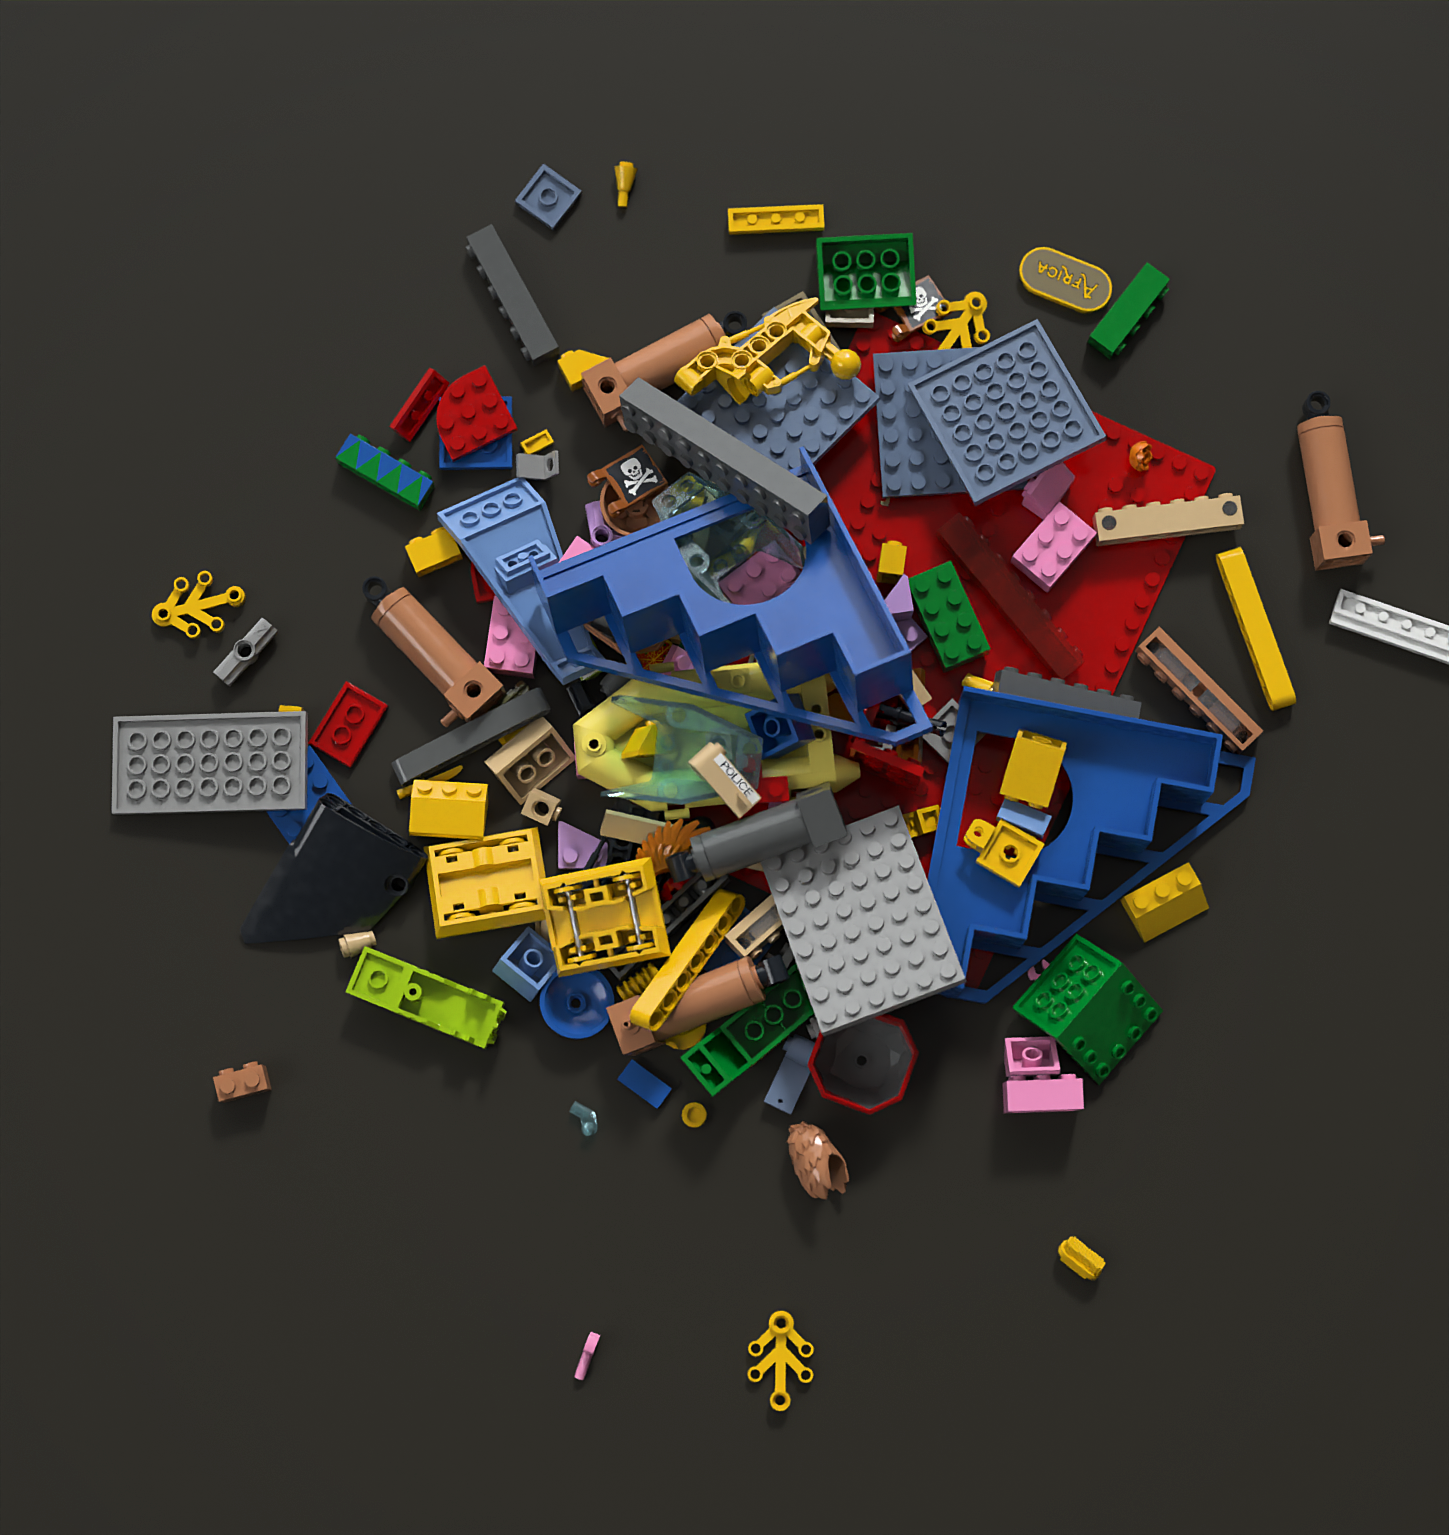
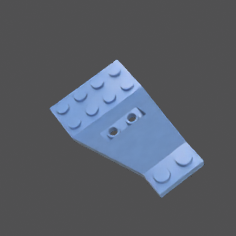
M515 478L438 512V521L460 545L557 679L565 685L595 671V669L567 662L552 629L551 622L537 594L528 556L533 555L539 570L557 564L563 557V553L546 502L525 479ZM583 625L568 630L577 652L605 659L592 644L589 631L584 629Z

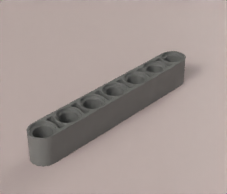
M540 687L532 689L396 759L391 765L401 786L414 783V780L422 779L551 712V707Z

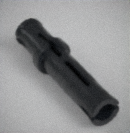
M883 703L880 704L878 710L884 711V713L877 712L875 718L891 721L896 726L916 724L911 713L906 711L905 708H895ZM929 718L933 726V731L929 733L942 737L946 730L937 727L947 728L946 721Z

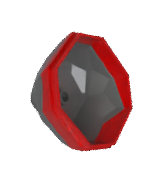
M884 1013L824 1037L820 1030L807 1065L823 1098L870 1115L902 1100L919 1051L905 1021ZM860 1056L866 1059V1064L863 1066L857 1063V1058Z

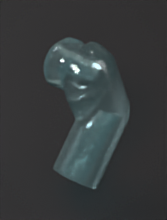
M575 1101L569 1112L581 1118V1130L584 1135L591 1136L595 1134L598 1128L595 1112Z

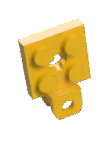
M975 819L963 838L969 847L981 853L975 863L1018 888L1044 846V843L1003 819L999 821L997 827L981 819ZM974 832H979L981 836L977 837ZM1010 847L1014 848L1016 858H1005L1006 854L1003 850H1009Z

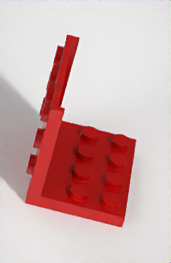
M883 702L868 707L863 711L871 727L875 724L877 719L875 716L877 712H880L878 709ZM857 736L852 737L851 742L853 745L848 759L858 762L860 769L916 791L925 769L921 766L922 763L910 757L907 760L898 757V753L889 748L881 750L866 744L868 739Z

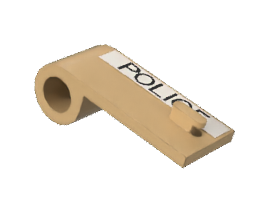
M709 742L688 761V765L700 779L707 781L734 814L741 818L761 797L725 757L727 754L725 749L717 742L715 744Z

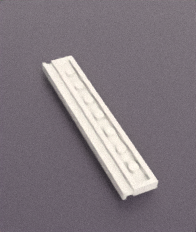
M1343 589L1339 591L1329 624L1449 664L1448 625Z

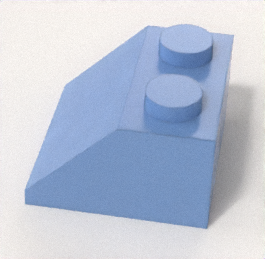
M528 926L500 958L492 972L531 1002L551 977L552 973L557 970L551 944Z

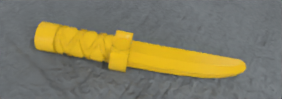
M459 765L427 780L447 781L461 772L463 766ZM413 784L396 790L399 799L412 795Z

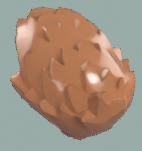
M804 1121L800 1124L791 1125L789 1128L790 1136L787 1140V1143H789V1154L792 1158V1164H794L795 1174L798 1175L807 1193L813 1198L820 1197L821 1199H827L828 1189L832 1191L837 1189L842 1194L845 1193L846 1183L849 1181L846 1163L841 1154L829 1141L825 1132L819 1127L807 1124Z

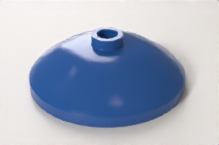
M556 970L542 987L539 999L540 1011L546 1024L557 1034L570 1039H584L595 1035L606 1026L610 1020L606 1008L614 1005V995L608 980L597 970L558 977ZM578 1000L580 1007H572L571 1001Z

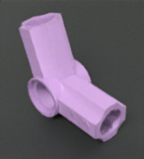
M594 501L585 505L591 538L590 545L596 548L624 537V535L611 530L602 515L600 501ZM598 535H604L607 537L608 540L606 542L601 543L598 542L595 539V537Z

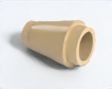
M373 931L343 935V938L338 939L344 958L349 956L352 958L362 953L364 946L371 948L377 945Z

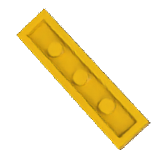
M823 204L728 209L729 235L823 231Z

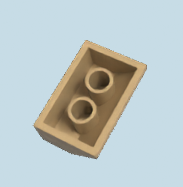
M541 717L527 725L484 762L515 800L522 805L527 800L531 790L534 788L540 790L575 760V755L553 726L544 717Z

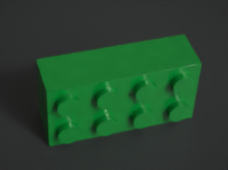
M951 561L908 578L912 604L943 673L989 654L991 648Z

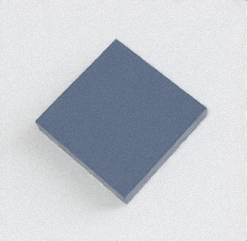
M543 164L516 198L515 204L554 231L582 195V191Z

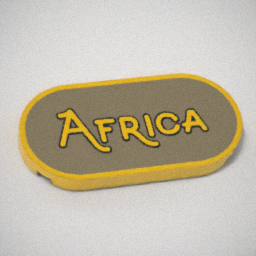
M1039 247L1029 251L1021 261L1019 268L1021 281L1024 287L1035 295L1086 314L1102 309L1110 299L1112 293L1111 280L1099 267L1047 247Z

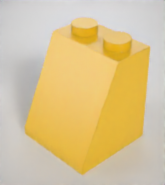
M1019 728L1000 794H1004V798L1010 801L1018 802L1019 799L1027 801L1029 806L1037 809H1042L1043 806L1048 808L1067 742Z

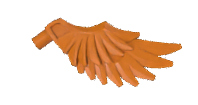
M682 818L672 826L671 821H667L663 830H661L660 826H657L654 838L652 833H648L647 842L642 840V849H637L636 860L651 857L655 877L658 874L669 872L665 858L688 850L687 848L691 846V837L708 832L711 828L702 827L694 830L700 824L699 820L692 821L682 828L681 826L684 822Z

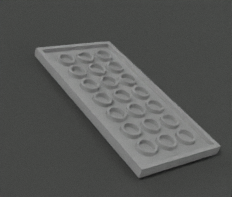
M308 712L113 717L112 814L307 810Z

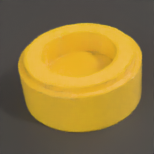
M692 1102L684 1107L682 1119L687 1126L697 1128L706 1121L707 1113L703 1105Z

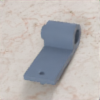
M795 1034L794 1037L788 1036L783 1050L787 1052L764 1103L791 1115L810 1074L807 1064L815 1042L798 1034Z

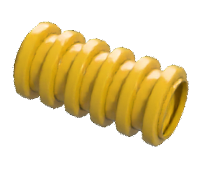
M649 962L647 968L642 967V971L640 973L636 972V976L633 978L630 976L629 981H623L621 987L619 985L616 986L617 992L624 1001L643 994V991L646 990L658 973L653 963Z

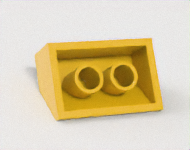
M414 780L411 795L409 835L483 840L488 810V784Z
M1189 862L1133 891L1120 900L1144 943L1209 909L1201 883Z

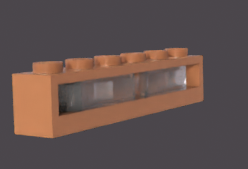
M1160 627L1136 649L1138 653L1137 658L1145 666L1150 665L1155 670V676L1162 683L1167 682L1173 688L1171 691L1176 698L1181 701L1184 699L1190 705L1189 710L1197 718L1202 717L1207 723L1206 727L1210 732L1223 735V744L1230 752L1240 754L1263 732Z

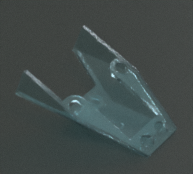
M688 472L654 498L652 504L660 521H664L731 493L728 491L724 492L717 484ZM755 509L675 541L692 577L700 588L710 596L727 603L730 602L724 597L719 587V581L755 552H765L800 569H803L805 564L803 546L784 528L776 525L766 515H760Z
M617 695L611 698L612 703L657 726L653 774L649 781L602 791L600 797L680 805L719 797L707 781L700 779L688 765V761L709 742L713 744L719 743L727 752L725 757L753 789L758 788L763 738L693 704Z

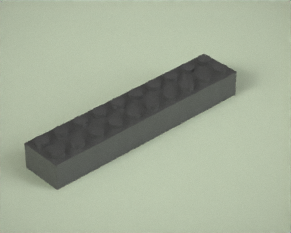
M638 377L619 395L624 426L627 430L639 434L647 443L661 448L667 456L675 457L686 468H692L697 471L702 478L711 480L722 491L730 492L741 503H747L752 506L760 515H766L779 527H785L799 540H805L812 545L830 526L826 494Z

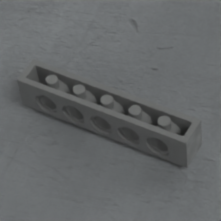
M698 872L673 895L670 901L667 900L661 906L668 939L702 909L717 890L723 889L731 882L727 875L706 882L702 873ZM654 939L644 941V943L654 941ZM638 943L617 947L614 950V955L631 952L627 951L626 947ZM645 961L609 967V969L623 982Z

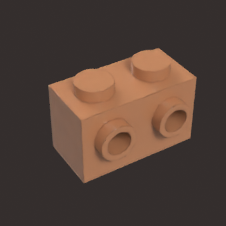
M256 1061L244 1064V1069L234 1071L233 1068L219 1071V1076L213 1077L219 1102L225 1103L272 1090L266 1066L258 1065Z

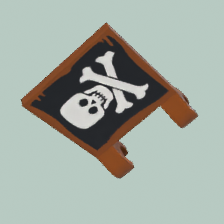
M929 275L915 281L916 306L893 307L904 323L892 328V338L895 342H900L909 334L921 329L923 323L928 319L938 321L952 314V311L945 316H940L936 313L935 307L937 303L945 299ZM941 304V305H940L941 311L946 312V311H947V307H946L945 305ZM888 307L874 308L877 313H881Z
M643 445L607 466L587 475L588 483L593 488L607 479L620 500L608 505V513L612 518L618 517L627 508L668 485L667 480Z

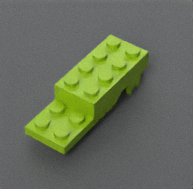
M364 946L346 989V993L485 1050L488 1044L495 1043L497 1030H499L500 1023L504 1021L507 1011L503 1009L505 1003L366 946Z

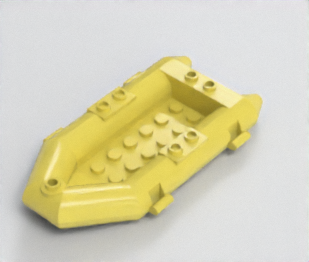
M674 662L649 664L650 671L657 673L671 672L669 676L701 683L695 669L675 671ZM757 662L727 665L710 671L720 689L768 701L775 698ZM827 673L788 689L786 692L787 694L799 693L806 711L829 716L827 694L836 689V686L830 674ZM632 679L573 724L577 772L579 775L651 812L664 810L665 820L690 818L689 808L726 803L707 781H703L692 771L688 761L706 746L705 732H709L711 727L724 726L725 730H730L733 762L731 763L736 769V755L759 753L745 714L752 709ZM660 720V724H671L674 753L658 757L622 759L621 753L636 728L646 726V721ZM811 725L815 740L780 758L761 760L762 777L788 776L789 801L796 799V797H791V793L802 792L829 782L833 793L859 779V763L833 753L830 729ZM718 738L712 742L713 744L719 743L723 748L726 747V742L723 739ZM685 804V809L668 810L670 805Z

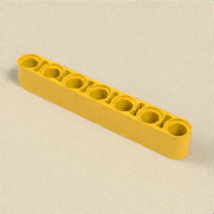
M1241 547L1216 554L1219 571L1271 711H1275L1296 704L1295 692Z
M719 889L714 893L671 953V956H669L633 1006L630 1013L632 1024L650 1031H657L662 1026L744 910L745 898L743 895L725 889Z

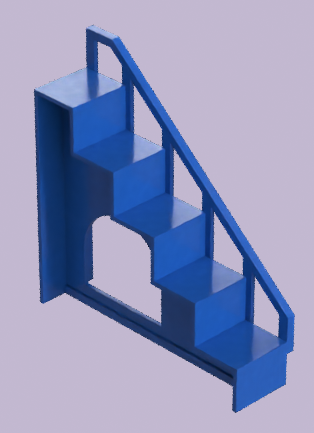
M804 446L799 448L801 466L791 469L789 472L827 495L830 526L812 545L805 541L806 559L799 577L790 588L771 600L757 604L738 605L723 602L710 596L695 582L675 542L678 539L754 509L747 503H741L733 494L726 495L542 570H539L533 555L528 556L537 594L568 663L892 746H898L933 731V726L913 689L911 651ZM604 616L626 664L577 652L568 630ZM678 635L701 683L645 670L642 668L635 652ZM753 654L777 703L720 689L710 671ZM829 673L853 722L794 708L786 690ZM901 694L916 724L893 733L871 727L863 709Z
M964 686L958 701L959 708L927 880L965 978L971 948L1024 958L1026 960L987 991L965 987V983L937 994L986 1004L1250 796L1256 758L1220 751L1222 734ZM1019 728L1067 742L1061 765L1066 771L1071 784V814L1062 833L1051 844L1040 851L1019 888L975 863L981 853L974 849L957 846L977 732L1016 739ZM1218 764L1243 768L1241 787L1238 794L1224 805L1206 802L1214 793ZM1157 806L1208 815L1205 820L1163 853L1145 849L1152 841ZM1096 853L1149 863L1103 900L1084 897L1090 889ZM1005 855V858H1007V859L1014 858V859H1015L1016 856ZM1033 901L1087 911L1042 948L1023 945L1027 940Z

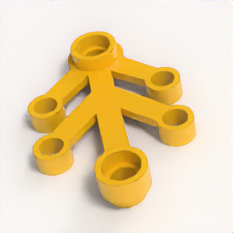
M970 292L963 301H939L935 311L940 316H945L951 311L964 312L960 318L942 321L928 319L922 325L923 332L927 335H932L936 331L951 329L938 350L950 349L958 336L960 337L962 348H972L967 323L973 318L976 330L974 340L978 344L986 343L990 338V333L985 329L982 316L987 307L986 298L979 292ZM972 300H977L979 307H975L972 304ZM941 304H943V305H945V306L947 307V311H946V312L941 311V309H940V305H941ZM927 323H931L934 326V330H929ZM980 332L985 335V340L979 338L978 334Z
M202 571L198 574V583L185 604L176 606L182 593L187 592L190 587L186 578L178 577L174 581V590L166 603H159L153 608L152 619L158 626L168 627L173 625L184 631L189 638L196 639L201 635L200 627L195 623L188 624L178 617L188 614L208 625L213 632L219 633L225 628L224 621L220 617H212L201 610L227 603L233 607H240L246 600L245 592L238 586H232L224 594L199 600L206 588L213 583V576L210 572ZM204 575L209 576V581L206 583L201 582V578ZM181 581L186 582V586L183 589L178 588V583ZM233 592L239 593L237 599H231ZM161 611H168L167 617L160 618ZM215 621L221 622V626L218 629L213 628ZM192 627L197 628L195 635L189 634V630Z
M785 1311L773 1313L769 1319V1329L757 1341H752L748 1346V1351L752 1356H759L763 1352V1347L776 1336V1347L757 1366H753L748 1370V1378L753 1382L760 1381L763 1373L776 1361L775 1392L770 1397V1403L777 1411L786 1410L790 1405V1397L785 1392L786 1362L798 1374L801 1382L808 1383L813 1379L812 1370L804 1367L786 1348L787 1336L798 1347L801 1356L809 1357L814 1351L812 1344L805 1342L793 1329L794 1320ZM782 1318L786 1321L784 1328L777 1327L776 1322L778 1319ZM753 1344L760 1345L761 1350L759 1353L751 1351ZM806 1344L811 1347L809 1354L801 1352L803 1345ZM753 1369L760 1371L759 1378L753 1379L750 1373ZM808 1370L811 1375L808 1380L801 1378L802 1371ZM779 1395L785 1398V1402L782 1405H778L775 1402V1398Z

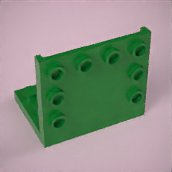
M1078 934L1071 939L1012 1007L1016 1013L1053 1037L1092 1081L1098 1085L1102 1083L1163 1012L1161 1007L1122 962Z

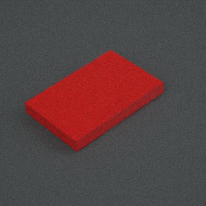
M346 681L308 744L351 769L389 706Z

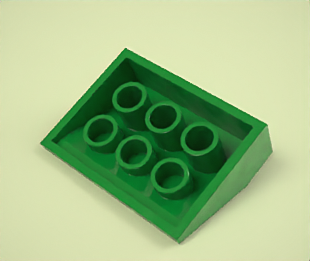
M913 233L816 238L820 311L917 305Z

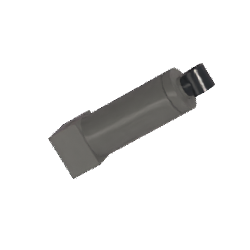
M826 782L796 793V799L691 837L692 849L689 852L685 850L665 858V862L674 883L687 880L695 876L697 872H701L705 881L708 882L813 843L815 848L848 835L830 783Z

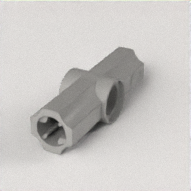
M261 618L242 640L235 643L231 653L213 673L230 687L250 664L256 662L258 655L277 635L278 631L269 622ZM244 647H251L252 649L248 657L240 656V652Z

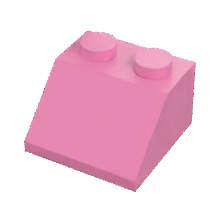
M1053 1037L1005 1038L1004 1064L1006 1077L1053 1076L1060 1074L1056 1042Z

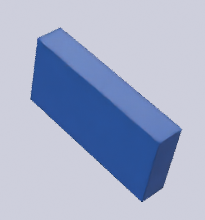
M634 1060L629 1062L617 1079L656 1109L659 1108L672 1090V1088Z

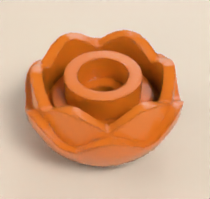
M1147 441L1136 443L1130 451V464L1140 472L1149 468L1148 463L1152 460V453L1150 452L1152 445L1148 444Z

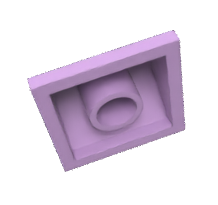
M903 574L884 600L895 622L912 618L914 611L909 580L905 574Z

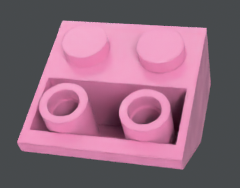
M1063 462L1036 475L1037 479L1032 477L1022 493L1024 497L1022 505L1043 520L1059 503L1075 480V476Z

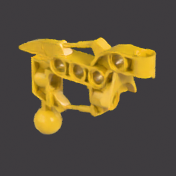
M815 297L781 308L772 315L765 317L763 324L748 331H742L731 337L722 336L718 346L699 353L691 362L683 366L675 375L674 382L690 396H693L717 380L730 396L741 405L748 399L750 394L758 396L762 392H765L767 395L781 392L784 385L797 379L799 375L808 370L816 372L820 365H822L825 357L831 361L830 366L834 375L842 380H850L856 377L861 368V361L856 352L850 349L839 350L831 344V332L808 314L818 304V298ZM759 331L755 336H753L740 348L731 346V344H734L742 339H745L749 337L750 334ZM793 342L800 344L809 352V365L779 379L766 365Z

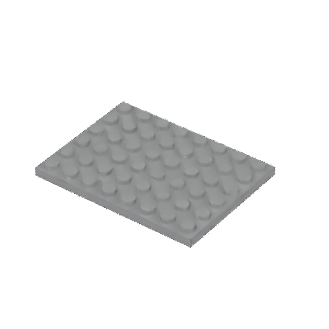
M899 805L846 825L848 836L815 848L813 843L761 862L823 1037L966 983Z

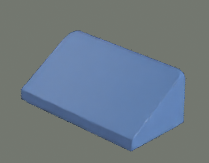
M1004 799L996 820L1000 821L1003 819L1023 832L1042 839L1052 816L1022 803Z

